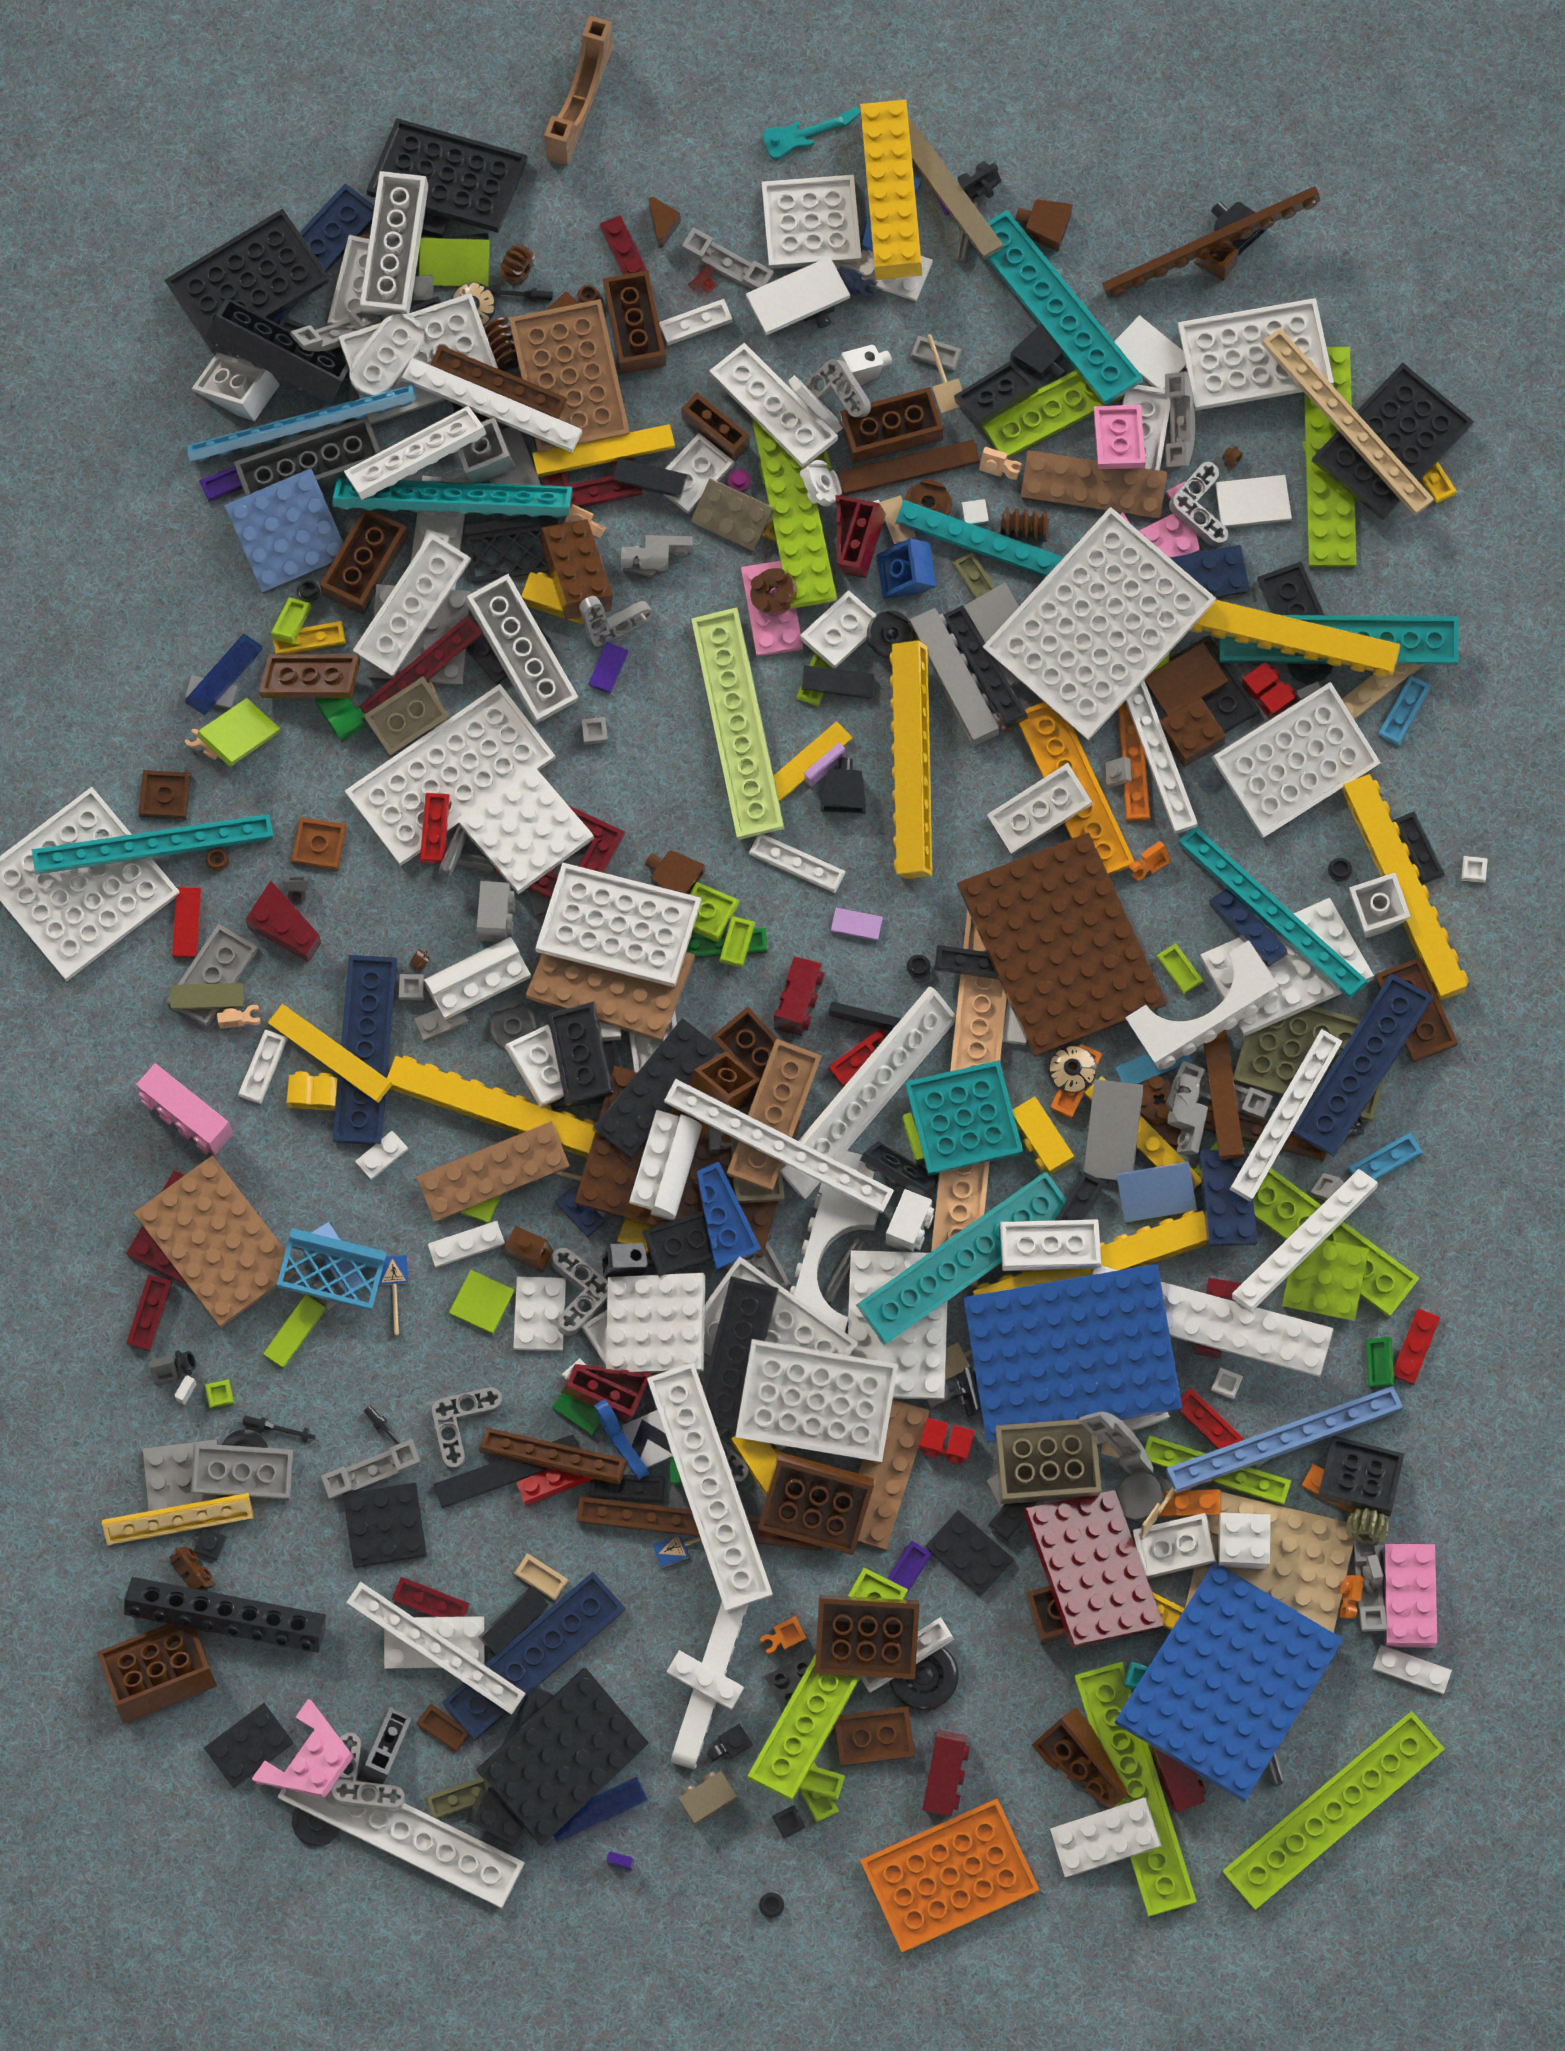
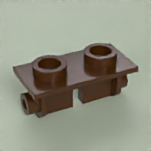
M186 1546L175 1548L177 1552H174L169 1557L171 1560L170 1564L180 1576L189 1572L190 1575L184 1580L189 1588L207 1591L205 1587L216 1585L212 1580L211 1572L206 1567H202L197 1561L198 1556L194 1550Z

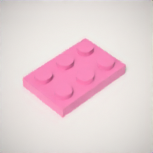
M1141 405L1094 406L1098 469L1145 468Z

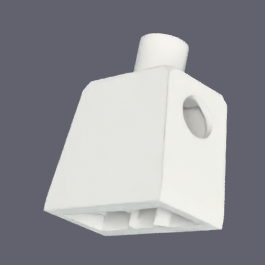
M874 345L843 352L839 359L847 364L859 385L879 378L882 367L892 363L890 353L888 351L878 353ZM849 382L845 383L844 392L851 390Z

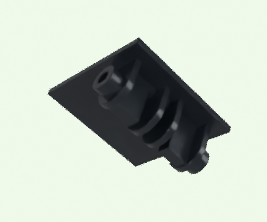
M810 1655L764 1676L782 1713L812 1661Z

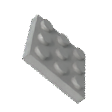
M217 1440L143 1449L149 1511L223 1498V1495L190 1493L194 1443L217 1445Z

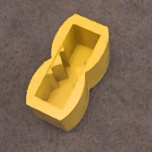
M303 1071L295 1072V1075H289L287 1107L335 1111L338 1078L333 1077V1074L330 1073L309 1076V1073Z

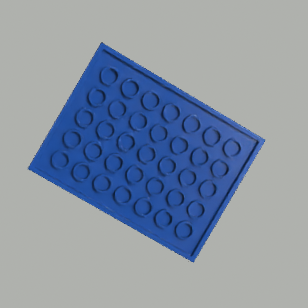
M1158 1264L963 1297L987 1443L996 1442L995 1426L1076 1420L1100 1411L1110 1413L1120 1420L1183 1410Z
M1214 1562L1114 1723L1245 1803L1344 1639Z

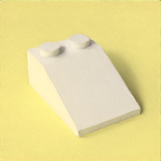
M216 353L192 389L194 392L235 415L255 421L280 385L271 372L259 369L250 362Z

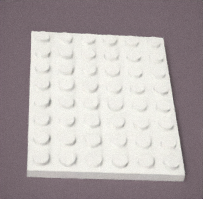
M1110 507L985 643L983 649L1089 741L1217 600Z

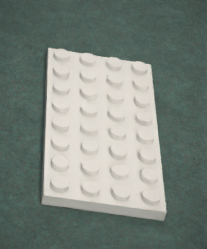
M499 684L346 789L345 794L397 863L402 866L421 852L426 793L450 794L448 834L458 827L462 819L533 767L539 771L554 761L556 757Z

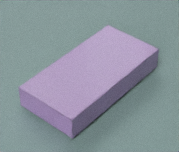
M840 743L833 747L804 772L805 782L810 787L819 782L827 775L828 769H834L838 765L840 758H846L845 748Z
M836 908L831 932L878 941L883 917Z

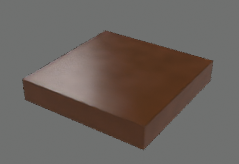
M143 770L139 817L187 820L191 773Z

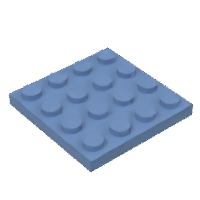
M311 468L224 505L261 592L332 563L343 545L341 536Z

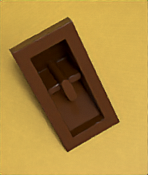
M649 197V209L658 248H661L680 224L681 216L680 212L654 197Z
M1231 247L1217 248L1204 258L1198 259L1197 257L1194 263L1224 281L1237 264L1239 251Z

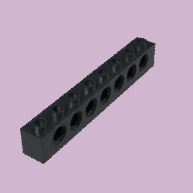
M137 1577L131 1578L124 1599V1615L133 1618L148 1619L158 1623H168L184 1628L189 1627L230 1637H240L256 1642L276 1644L281 1647L301 1649L303 1651L319 1653L326 1629V1614Z

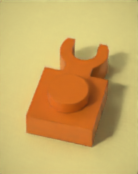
M1159 841L1141 853L1142 859L1140 861H1134L1128 867L1134 872L1132 877L1140 881L1146 876L1147 872L1153 875L1169 864L1171 859L1165 845Z
M1346 1575V1578L1341 1582L1340 1593L1342 1594L1341 1600H1343V1604L1340 1607L1339 1617L1345 1619L1356 1618V1604L1361 1600L1364 1577Z
M796 1616L773 1627L775 1635L766 1634L760 1638L761 1643L771 1641L773 1644L771 1648L765 1650L767 1655L773 1654L780 1645L786 1651L807 1640Z

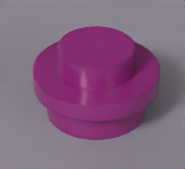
M736 469L729 474V487L740 492L746 491L750 487L751 477L747 471Z

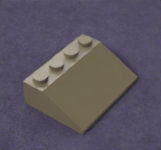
M1080 1419L995 1426L1000 1504L1100 1496L1102 1489L1096 1435L1092 1436L1079 1422Z

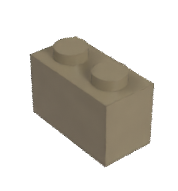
M713 1771L702 1778L703 1783L696 1787L691 1785L681 1791L682 1796L679 1797V1802L695 1827L738 1800L737 1795L721 1771L717 1774Z

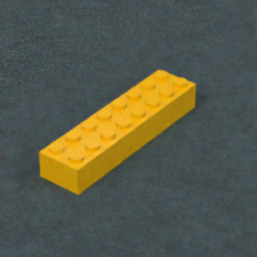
M906 99L860 104L876 280L923 276Z

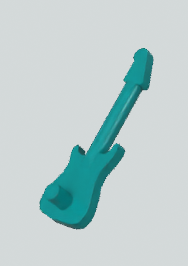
M853 107L852 110L841 113L840 117L801 130L797 129L800 126L799 121L794 122L788 127L766 129L763 133V139L769 156L772 159H780L793 149L814 145V140H807L806 138L842 125L847 127L860 115V108Z

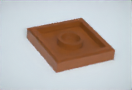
M300 817L291 864L338 871L347 824Z

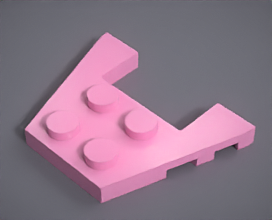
M1186 482L1167 490L1168 498L1171 500ZM1182 501L1178 503L1180 507L1184 505ZM1191 508L1187 512L1188 515L1192 512ZM1124 513L1119 514L1128 521ZM1174 514L1139 530L1141 534L1169 558L1197 553L1200 550L1197 534Z
M308 1699L296 1716L300 1722L314 1730L285 1772L264 1761L252 1780L259 1785L266 1784L274 1788H286L295 1790L298 1793L325 1798L354 1756L318 1710L317 1706Z

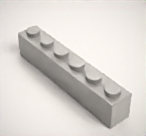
M933 608L910 619L909 625L911 630L914 631V637L916 641L919 640L928 647V663L972 746L974 747L998 736L999 727L1001 726L999 719L995 713L991 714L988 708L990 706L989 700L985 693H980L978 689L979 682L975 674H970L967 669L969 666L968 661L963 653L959 654L956 648L958 646L957 640L953 633H948L946 629L948 625L943 614H938L937 610Z

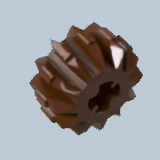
M512 245L507 250L500 264L499 274L501 278L510 284L521 285L527 279L534 265L533 261L535 258L533 252L523 245Z

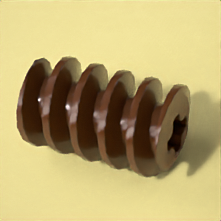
M507 317L497 318L484 327L497 367L502 371L519 366L514 341H512L513 335L509 333L511 326L506 325L509 322Z
M1006 507L1002 514L1000 534L1005 530L1006 536L1010 537L1014 531L1016 538H1019L1022 532H1024L1025 539H1029L1031 533H1033L1034 539L1037 541L1042 534L1046 542L1049 519L1046 512H1043L1041 517L1038 518L1037 511L1035 510L1030 517L1027 509H1024L1022 515H1019L1018 508H1015L1013 513L1010 514L1009 507Z

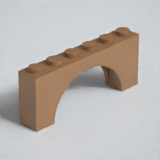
M589 16L582 34L579 62L570 92L557 117L551 116L544 134L547 160L569 166L613 50L612 22Z

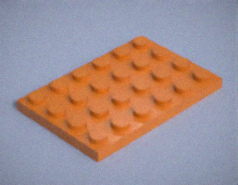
M998 1798L860 1860L901 1954L1040 1891Z

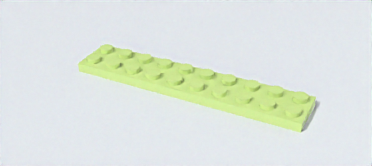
M736 607L692 618L736 836L738 840L785 829L739 610Z

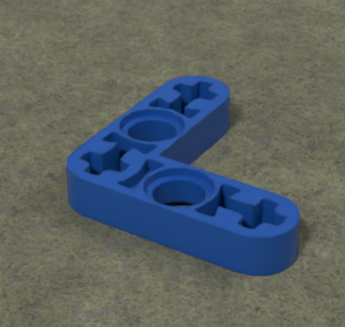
M603 1399L594 1405L600 1424L621 1457L627 1460V1465L635 1477L641 1480L649 1474V1471L622 1433L610 1405Z

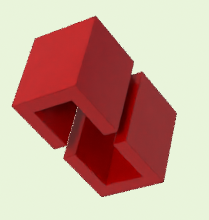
M1264 662L1243 678L1242 685L1254 701L1258 699L1261 701L1258 706L1271 720L1294 705L1295 693L1288 684L1279 681L1280 675L1273 666L1269 667Z
M927 1418L919 1445V1450L923 1451V1455L935 1459L937 1456H944L947 1458V1462L955 1465H961V1462L967 1463L975 1430L953 1425L948 1446L945 1449L943 1445L949 1423Z

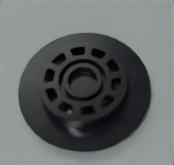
M942 1647L929 1655L926 1661H920L916 1664L915 1679H909L910 1684H906L905 1679L893 1678L889 1682L895 1696L902 1703L914 1709L930 1710L943 1705L952 1697L958 1685L959 1672L954 1657L946 1648ZM931 1659L937 1662L936 1665L930 1663ZM941 1667L943 1673L939 1674L937 1669ZM939 1678H943L942 1684L938 1683ZM936 1687L937 1690L932 1692L931 1689ZM911 1688H915L917 1692L915 1693Z

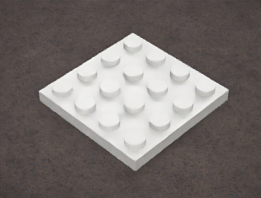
M854 175L762 182L769 269L805 267L829 256L834 264L861 262Z
M535 767L459 822L460 827L517 894H520L594 839V835Z
M668 1274L660 1277L658 1275L608 1277L606 1369H623L637 1373H663L694 1362L697 1371H704L705 1274Z

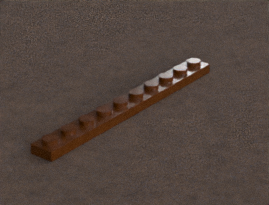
M1313 186L1102 283L1107 297H1119L1126 292L1125 290L1132 287H1141L1151 278L1163 277L1173 268L1185 267L1189 264V261L1197 257L1198 259L1204 258L1217 248L1224 249L1239 238L1246 239L1253 235V232L1261 228L1265 230L1275 224L1274 222L1281 219H1290L1296 215V212L1303 209L1310 210L1320 202L1316 186Z
M579 1496L577 1523L700 1537L691 1509ZM746 1516L756 1544L816 1551L823 1550L821 1546L758 1529L760 1517Z

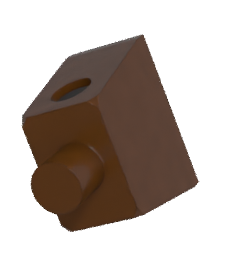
M1037 199L1034 202L1032 211L1019 207L1015 220L1027 224L1026 234L1030 239L1059 252L1072 215L1073 204Z
M669 850L663 859L651 853L645 862V866L654 871L651 876V883L654 886L688 895L691 893L696 882L705 873V865L672 850Z
M515 1226L501 1254L544 1272L553 1254V1249L546 1239Z

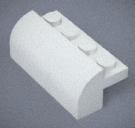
M508 937L424 979V984L435 1005L437 1004L444 1020L531 978V974L516 944L511 937Z
M656 1110L629 1200L630 1204L652 1210L651 1215L670 1221L675 1220L702 1129V1125L699 1122L684 1115L679 1117Z

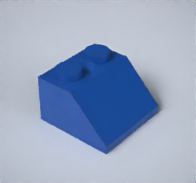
M909 538L877 554L883 598L922 594L936 587L930 543Z

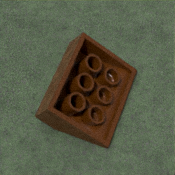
M778 1452L758 1529L854 1555L873 1491L874 1478Z
M819 1595L815 1673L915 1679L919 1600Z
M166 1624L97 1652L112 1698L123 1724L217 1687L197 1631L194 1628Z

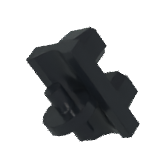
M985 161L977 165L975 175L970 176L968 173H963L958 176L959 185L967 196L972 199L983 194L990 199L994 196L992 189L1002 182L998 174V166L995 163L989 165Z
M972 1367L964 1368L963 1372L956 1375L958 1381L953 1382L955 1390L949 1393L950 1399H957L959 1406H965L967 1417L974 1416L981 1411L976 1373L972 1371Z

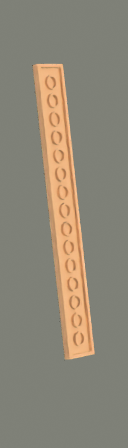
M967 909L963 949L986 952ZM960 975L950 1071L1000 1061L1007 996L998 979ZM990 1161L939 1173L931 1252L984 1215ZM977 1280L968 1287L976 1288Z

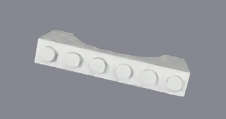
M1249 940L1228 953L1234 968L1232 986L1225 999L1210 1013L1194 1020L1171 1021L1157 1016L1145 1005L1125 1017L1159 1071L1163 1068L1171 1067L1180 1057L1192 1054L1196 1047L1204 1042L1209 1043L1213 1041L1220 1032L1232 1029L1242 1018L1253 1016L1260 1007L1275 1002L1279 995L1282 994L1279 985Z
M823 1188L822 1195L817 1194L814 1208L818 1209L816 1217H811L808 1231L811 1232L809 1241L804 1240L801 1251V1254L805 1255L803 1264L798 1263L795 1277H798V1282L796 1286L791 1287L790 1293L846 1333L849 1317L833 1310L824 1300L817 1281L818 1267L827 1248L840 1236L855 1230L874 1231L879 1211L841 1192Z

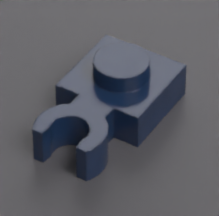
M842 265L839 269V275L849 294L856 296L859 290L865 297H873L874 293L867 290V285L876 286L878 282L875 279L863 280V272Z

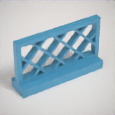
M291 1228L276 1287L372 1311L387 1252ZM291 1249L302 1250L306 1258L294 1263L290 1256ZM319 1255L326 1256L330 1264L318 1269L313 1258ZM309 1261L315 1272L303 1277L298 1267ZM346 1261L351 1264L353 1270L342 1275L336 1265ZM333 1267L339 1278L327 1283L321 1273ZM366 1267L377 1269L376 1276L368 1281L365 1280L360 1272ZM294 1269L300 1280L293 1284L284 1282V1275ZM356 1273L363 1284L351 1289L345 1279ZM318 1275L324 1286L317 1290L310 1288L306 1281ZM342 1282L348 1292L341 1296L336 1295L330 1287ZM366 1288L370 1294L369 1303L358 1300L354 1293Z

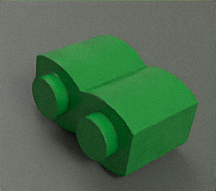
M316 698V706L340 742L365 728L363 721L366 719L359 707L355 709L351 704L353 698Z

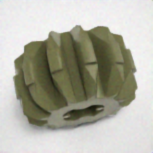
M1359 1508L1356 1511H1352L1348 1517L1346 1534L1351 1537V1540L1359 1541V1544L1364 1543L1368 1546L1370 1544L1379 1545L1387 1537L1389 1520L1385 1518L1384 1514L1377 1513L1376 1510L1371 1511L1368 1508L1362 1510Z

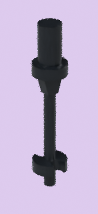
M490 285V290L494 297L497 294L524 296L531 299V302H536V300L553 301V291H540L537 288L524 292L495 290L496 285Z
M371 1405L363 1411L374 1423L373 1427L376 1430L381 1427L396 1445L401 1443L385 1425L387 1419L384 1416L381 1417Z
M245 1415L243 1419V1425L258 1428L260 1432L276 1430L301 1436V1442L307 1443L308 1438L315 1440L316 1435L309 1434L310 1428L306 1427L301 1432L267 1422L265 1417L258 1419Z

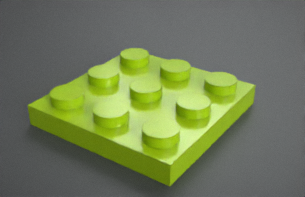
M1324 1240L1288 1275L1282 1306L1355 1321L1370 1249Z

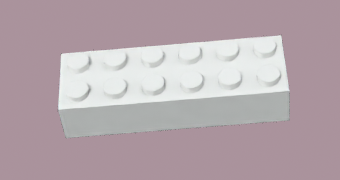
M382 171L379 173L360 300L363 313L384 316L410 313L429 186L426 176Z
M509 574L466 597V604L535 725L577 702L578 695Z

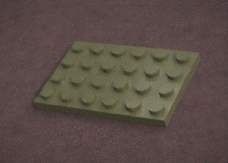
M1313 1006L1245 1036L1233 1081L1237 1084L1283 1096L1321 1029L1343 1042L1307 1103L1309 1104L1361 1020ZM1385 1077L1359 1116L1360 1119L1373 1122Z

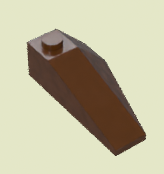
M1074 1708L1060 1718L1032 1744L1049 1766L1053 1769L1058 1766L1061 1771L1068 1775L1067 1779L1072 1782L1077 1781L1086 1788L1088 1794L1109 1809L1114 1808L1128 1795L1095 1731L1077 1708Z

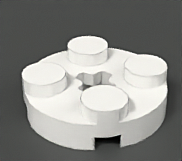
M815 460L800 471V476L808 491V499L813 504L819 503L822 506L828 507L836 503L835 495L839 496L842 494L841 483L835 471H829L825 467L828 465L822 460Z

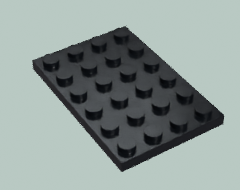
M396 118L366 192L367 196L376 198L380 171L426 176L429 185L425 206L426 213L499 233L528 161V155Z
M282 208L164 281L213 354L222 347L213 345L205 336L226 297L270 319L330 283L331 279Z
M1403 362L1356 411L1418 482L1422 480L1474 423L1470 417ZM1339 431L1313 456L1312 462L1380 519L1384 520L1401 502Z
M582 1668L486 1759L476 1771L538 1845L543 1846L649 1742L588 1669Z

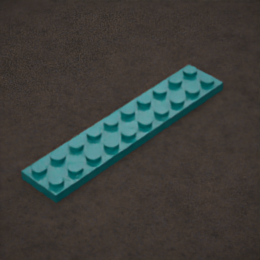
M1006 210L988 221L989 226L1003 243V249L986 258L987 261L1038 324L1041 323L1062 349L1063 355L1101 402L1106 406L1142 383L1143 376L1009 211Z
M338 478L333 495V507L341 509H351L354 507L365 510L379 508L387 509L388 511L404 509L412 512L429 510L436 513L454 511L460 514L480 512L484 515L504 513L507 516L527 514L531 517L551 515L555 518L569 516L572 487L399 480L396 484L387 486L376 492L375 495L361 500L347 478Z
M1281 615L1400 644L1396 664L1458 665L1459 616ZM1225 636L1224 639L1220 638V663L1328 664L1327 660L1318 658V661H1312L1304 658V655L1299 653L1287 655L1280 652L1281 649L1274 647L1271 650L1263 649L1257 646L1258 643H1238L1234 641L1235 638Z
M1047 1171L860 1301L856 1304V1307L882 1344H887L1002 1262L1000 1222L1055 1221L1066 1202V1198Z

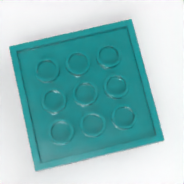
M999 1060L905 1082L928 1176L1023 1154Z

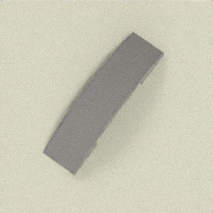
M694 227L682 245L686 252L710 269L754 290L766 285L774 273L773 270L756 261L751 263L714 243L712 237Z
M360 308L349 312L347 320L314 330L309 325L291 331L290 335L303 350H331L341 347L339 336L379 324L381 319L375 314L363 313Z
M1187 372L1165 374V397L1170 398L1171 443L1166 444V467L1189 466L1195 439V406L1192 387Z
M1182 1061L1177 1075L1187 1074L1200 1079L1199 1097L1211 1102L1208 1076L1205 1069ZM1234 1084L1238 1113L1264 1119L1273 1096L1251 1087L1246 1089Z
M1102 1411L1080 1417L1079 1422L1092 1436L1100 1434L1120 1455L1119 1465L1129 1475L1139 1472L1153 1473L1154 1468L1142 1444L1120 1419Z
M413 1439L390 1447L389 1451L345 1468L343 1466L321 1475L329 1499L385 1481L421 1463Z
M1354 1541L1355 1575L1364 1577L1363 1566H1366L1367 1556L1377 1554L1379 1563L1381 1562L1379 1545L1370 1544L1368 1546L1364 1543L1359 1544V1541ZM1364 1578L1361 1600L1357 1602L1361 1631H1387L1382 1587L1372 1589L1370 1581H1366Z

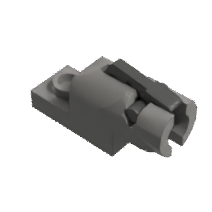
M646 535L645 548L642 545L622 547L621 571L653 577L657 571L669 570V552L674 553L676 556H686L688 553H693V536Z
M1187 1074L1175 1076L1166 1101V1106L1169 1108L1168 1124L1181 1129V1134L1178 1137L1177 1153L1184 1156L1199 1152L1208 1110L1207 1106L1196 1103L1199 1099L1200 1079Z

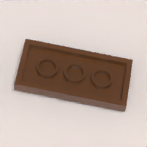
M268 654L259 694L261 698H352L361 661L358 654Z
M1420 957L1375 974V980L1380 990L1390 974H1393L1433 996V1001L1405 1043L1413 1063L1458 1045V1041Z

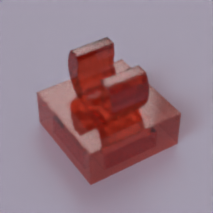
M710 265L706 266L688 285L694 291L701 286L707 293L711 292L717 286L709 278L715 271Z

